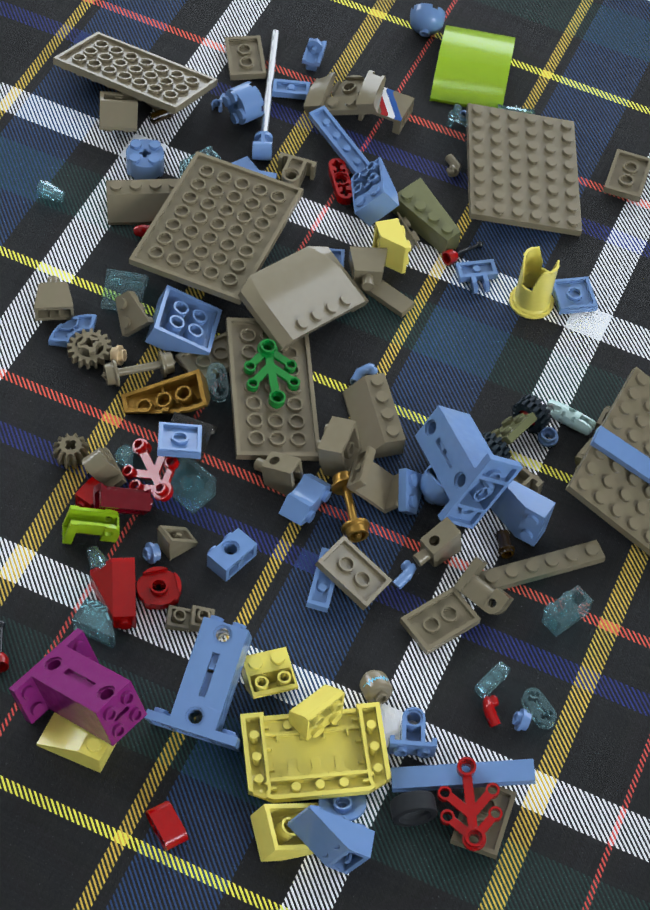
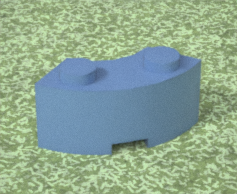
M311 473L304 474L296 488L287 495L278 514L300 526L306 522L311 523L321 504L329 500L332 493L330 491L331 484Z

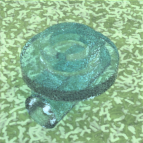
M127 444L119 447L115 453L116 463L124 466H133V447Z

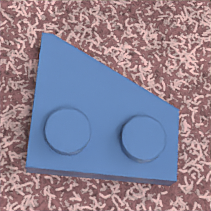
M407 468L399 469V512L407 515L417 514L422 495L420 481L423 474Z

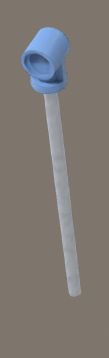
M276 29L272 31L263 106L264 115L262 116L261 131H258L254 136L252 160L271 161L273 136L268 132L279 38V31Z

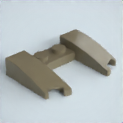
M369 70L358 96L330 97L336 76L335 72H331L328 76L315 79L303 106L307 116L309 112L324 105L332 115L377 114L386 77L384 75H375L374 71Z

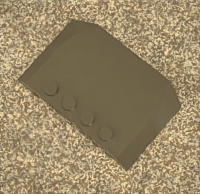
M307 246L250 275L238 294V297L267 336L275 341L279 352L295 344L298 339L350 311L358 310L369 302L329 247Z

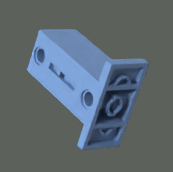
M438 405L415 435L450 499L438 514L440 521L448 517L454 525L473 529L523 468L518 461L493 455L471 415Z
M211 615L210 618L203 617L171 714L167 710L155 707L154 711L147 709V715L144 718L152 725L240 752L242 742L238 735L233 731L223 729L252 641V636L249 630L246 629L247 626L237 622H233L232 625L227 624L223 618ZM223 636H229V639L227 641L220 642V639ZM198 715H202V720L194 724L193 719Z

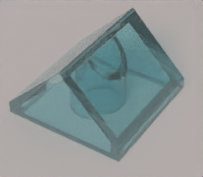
M180 458V464L170 482L173 486L172 497L194 514L216 496V477L193 459Z

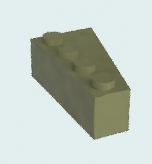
M421 178L397 193L399 206L391 212L399 217L397 212H399L402 218L406 216L411 224L410 228L415 230L416 233L441 254L443 251L448 249L454 250L458 247L461 234L460 229Z

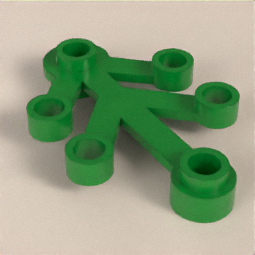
M263 339L257 346L258 353L250 361L244 363L243 371L247 375H253L256 371V366L264 358L266 365L253 378L247 380L246 389L250 392H256L259 388V383L268 375L270 386L268 403L272 408L278 409L284 405L286 395L283 391L279 390L277 376L287 382L289 390H298L300 386L299 378L290 375L296 371L297 363L278 352V347L274 340ZM274 359L284 365V370L274 364Z

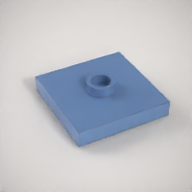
M588 276L555 280L552 294L559 315L597 311L598 304Z
M159 422L157 456L201 459L202 425Z

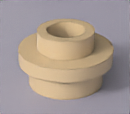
M122 345L112 347L110 350V360L115 359L117 366L123 365L127 359V351Z

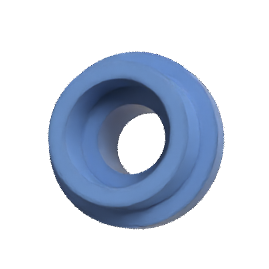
M545 427L538 433L537 439L541 445L552 447L557 444L559 436L554 428Z
M147 542L143 548V557L149 564H155L156 561L161 559V551L157 543Z
M521 708L520 711L515 712L512 724H514L516 731H526L528 729L532 715L527 712V709Z

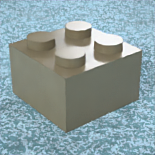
M332 416L329 424L325 425L324 435L321 440H318L316 445L319 465L322 468L323 475L333 477L338 472L351 471L355 455L361 450L356 421Z

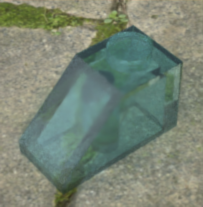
M86 598L72 618L73 629L79 628L86 636L114 648L116 645L115 633L106 606L98 600Z

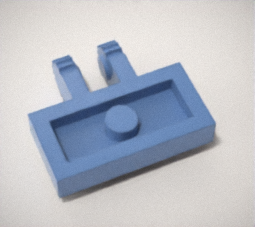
M494 259L458 262L455 264L459 283L470 282L473 294L478 293L477 281L482 280L484 292H490L489 280L497 279L498 277Z

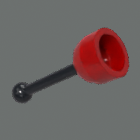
M478 241L475 245L458 252L448 249L442 252V260L447 266L453 265L458 261L459 255L476 248L480 249L484 244L482 241Z
M0 620V672L9 669V658L2 652L3 629L6 626L3 620Z

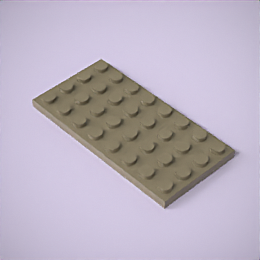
M100 32L94 33L53 57V64L61 67L63 70L71 71L78 76L98 82L107 88L120 91L122 94L164 109L171 114L178 113L215 88L218 83L216 78Z
M227 317L226 335L236 459L256 460L261 458L265 460L270 452L275 451L301 458V461H319L316 445L320 439L309 334L298 339L295 344L280 352L288 359L294 360L297 363L296 371L290 375L299 378L300 386L298 390L291 391L287 387V382L277 376L279 390L285 393L286 400L281 408L275 409L268 403L270 394L268 375L259 383V388L256 392H250L246 389L247 380L253 378L266 365L265 358L256 366V371L253 375H247L243 371L244 363L250 361L258 353V344L263 339L270 338L255 318ZM274 359V364L284 370V365Z

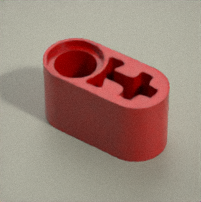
M168 800L146 811L147 819L165 851L188 840L187 832Z

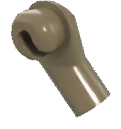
M448 154L445 157V161L449 164L446 172L449 177H456L461 170V164L453 154Z

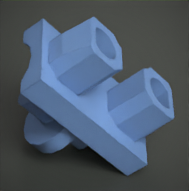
M309 38L302 58V64H306L307 70L316 71L317 67H320L327 41Z

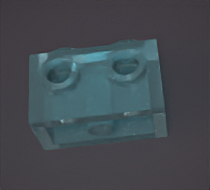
M577 585L544 608L541 622L557 637L589 613L593 600Z

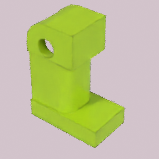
M70 505L62 524V544L71 545L76 533L100 535V541L116 542L120 535L119 513L111 509L103 510Z

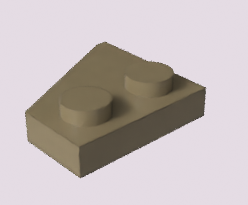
M126 291L115 298L122 336L129 337L154 323L153 318L148 317L144 312L146 308L139 302V298L134 291Z

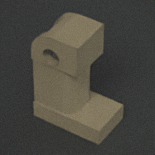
M475 557L454 585V588L485 612L500 615L507 610L514 598L502 589H494L479 577L488 563L480 557Z

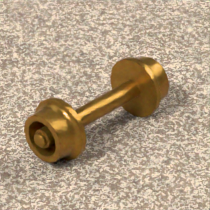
M341 471L333 476V484L331 485V490L334 494L344 496L349 520L341 526V531L351 542H360L369 536L370 522L365 518L357 517L352 497L353 492L347 488L351 471Z

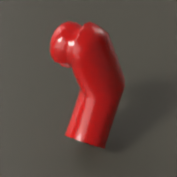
M495 695L486 696L482 702L487 722L490 728L501 724L494 708L499 705V700Z

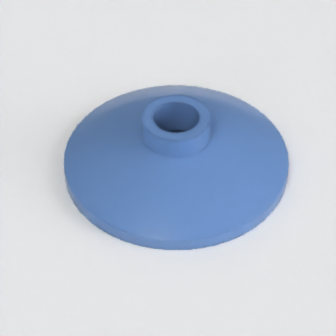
M365 795L319 799L318 805L327 812L342 815L346 820L354 821L365 812L367 801Z

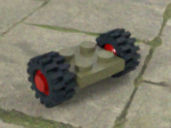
M524 395L513 405L512 415L515 418L510 416L502 421L501 424L503 426L499 429L482 434L493 455L509 459L512 454L509 452L510 448L506 447V445L512 444L524 431L529 430L531 434L539 433L551 422L552 415L549 414L550 409H546V403H541L543 400H537L535 395Z

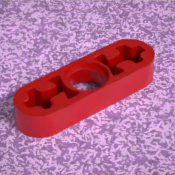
M340 158L331 159L328 165V173L336 200L342 205L351 204L353 202L352 186L346 164ZM338 179H343V180H345L346 182L343 183V184H340V183L336 182V180H338Z

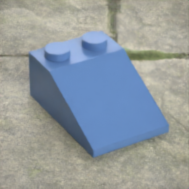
M513 480L491 506V510L515 537L534 547L546 530L556 502Z

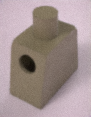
M350 246L348 262L351 276L356 284H362L363 290L370 291L374 288V285L381 284L386 264L387 248Z
M49 276L47 282L38 284L34 304L35 321L71 320L74 317L73 301L68 283L60 282L58 276Z
M273 451L270 452L265 460L257 458L254 463V470L262 472L264 484L286 496L296 488L303 477L301 458Z
M446 517L420 539V551L413 555L416 564L422 566L429 561L433 567H436L461 551V531Z

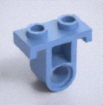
M409 707L403 712L400 725V740H396L395 735H390L388 754H394L398 757L414 755L419 758L435 756L437 738H432L431 742H425L426 717L420 708ZM412 720L417 722V724L413 725L410 724L408 721Z

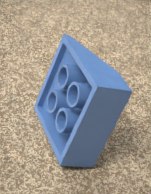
M167 285L158 299L153 315L154 323L150 324L145 342L165 351L209 355L222 310Z

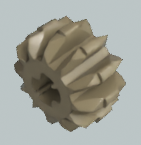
M66 433L65 438L59 436L58 442H54L53 457L57 460L59 466L64 464L66 469L69 466H73L76 469L77 464L83 466L81 460L89 455V444L85 442L83 436L78 437L76 433L73 436H69Z

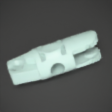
M552 399L548 401L546 409H550L549 414L558 422L585 435H589L592 432L591 430L595 429L596 422L590 417L566 404Z

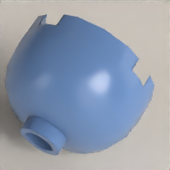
M416 4L414 9L411 8L410 24L412 29L420 36L429 37L442 29L446 14L440 7H438V10L433 8V4Z
M429 465L420 481V488L424 499L430 504L445 506L450 499L432 466Z

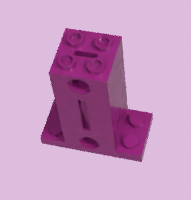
M79 628L73 631L9 688L25 720L30 724H33L50 709L112 746L147 715L132 682L99 663L84 632Z

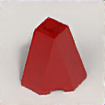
M135 557L111 558L106 561V566L100 569L95 567L90 570L91 587L113 628L123 630L135 628Z

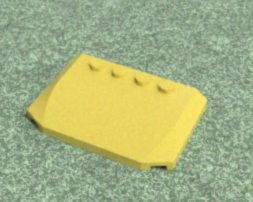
M380 702L356 704V708L343 709L342 717L337 723H330L318 737H312L308 741L288 721L289 714L264 716L263 712L240 714L248 795L271 803L369 795L391 781Z

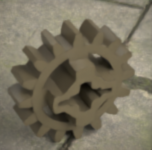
M90 328L89 332L82 329V334L75 332V338H69V343H67L68 358L72 359L73 364L78 362L79 368L86 365V369H89L93 365L97 369V364L104 365L105 360H110L111 339H108L107 334L101 335V330L95 333L93 328Z

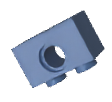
M237 528L233 533L229 532L219 545L210 548L207 553V567L226 582L257 555V543Z

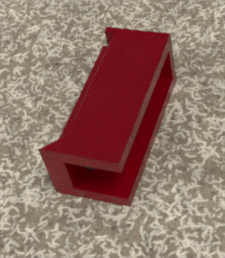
M102 482L93 487L94 509H111L121 514L144 515L150 512L153 506L151 490L144 492V490L105 487Z

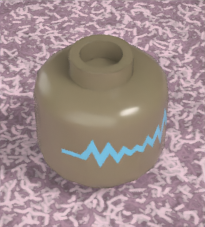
M370 670L363 675L359 683L360 690L368 703L380 702V704H384L393 692L392 685L383 671Z

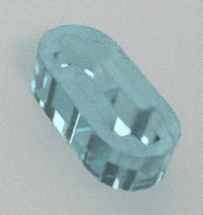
M214 362L209 365L206 372L210 397L215 402H223L229 394L227 372L223 364ZM214 369H217V372H221L218 379H216V374L213 373ZM217 385H219L220 391L223 392L222 396H220L219 393L216 392L218 387Z
M499 662L478 682L474 692L484 699L507 677L511 668L504 662Z
M531 687L525 690L522 697L523 707L527 709L528 713H531V718L538 727L542 729L552 728L557 718L555 709L539 689ZM529 696H530L531 698H535V697H536V698H537L536 703H535L533 700L529 701V700H528V699H529ZM542 714H543L544 716H548V715H549V716H550L549 721H548L546 718H545V719H542V718H541V717H542Z

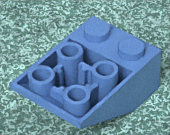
M380 157L370 162L366 168L355 173L351 178L354 213L369 227L399 206L397 191Z
M309 805L287 824L320 861L329 868L348 874L371 858L375 831L366 828L363 824L346 820L342 815L327 812L320 806Z

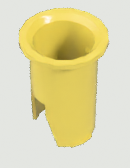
M540 246L527 249L523 254L524 258L518 283L511 291L509 297L511 309L517 315L533 320L544 318L552 311L554 307L552 291L560 267V260H557L550 272L543 268Z

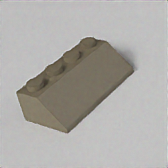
M180 178L106 180L108 225L151 224Z
M385 373L363 376L342 393L350 420H354L357 423L361 450L368 446L376 450L374 459L403 454L406 438Z

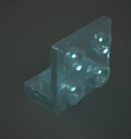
M107 268L101 308L117 311L115 298L126 291H134L139 298V302L142 303L145 286L149 285L150 278L145 274Z

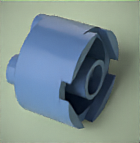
M250 81L228 89L225 96L222 97L223 104L230 112V119L233 124L243 125L264 115V111L261 109V106H264L261 93L256 86L252 87L250 85Z
M133 139L126 149V171L129 176L134 177V180L155 179L164 174V149L160 141Z

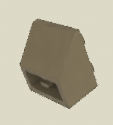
M100 91L99 130L108 132L113 130L127 133L137 132L138 100L121 92Z

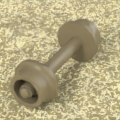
M161 350L158 351V361L118 368L115 359H113L110 363L103 365L104 372L101 376L105 378L107 386L116 385L117 387H120V376L160 369L162 377L166 378L168 374L175 373L176 361L173 359L171 352H162Z

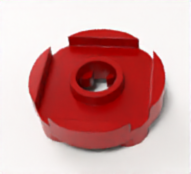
M162 566L152 567L144 571L143 576L138 579L136 585L139 600L149 610L167 609L169 605H176L182 592V584L178 574L168 571V568ZM158 584L161 587H165L162 591H155L153 588H156Z

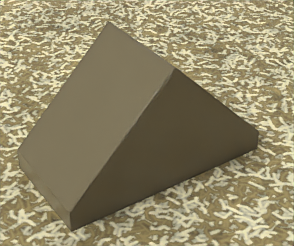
M160 525L157 528L158 545L169 560L198 544L186 527Z

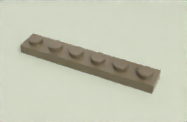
M594 540L482 571L479 577L494 589L504 590L602 563L606 557L598 541Z

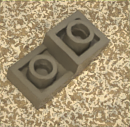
M169 605L166 613L165 629L199 632L203 617L210 618L211 615L215 614V609L193 605L191 609Z

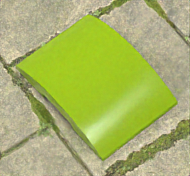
M446 25L437 60L430 101L467 107V104L471 103L502 109L515 37Z

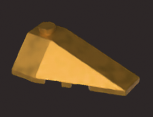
M200 369L121 394L125 414L189 413L207 407L211 398L207 380Z

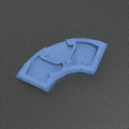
M78 315L63 324L60 323L51 333L48 344L67 348L69 338H75V332L82 334V329L89 332L90 328H93L94 332L97 315Z

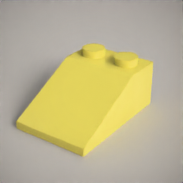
M55 712L36 743L38 747L101 773L115 745L112 746Z
M318 803L263 804L250 816L261 862L284 861L314 854L287 824L309 805L319 806Z

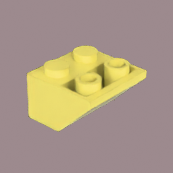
M398 218L375 222L372 247L387 248L385 266L401 274L405 273L406 266L409 264L408 253L411 252V244L409 240H406L404 226L400 225Z
M286 647L246 656L241 673L246 690L253 699L298 689L297 680Z
M325 684L289 711L288 721L306 741L312 737L316 738L324 731L326 726L330 723L335 724L341 719L345 693L338 688Z

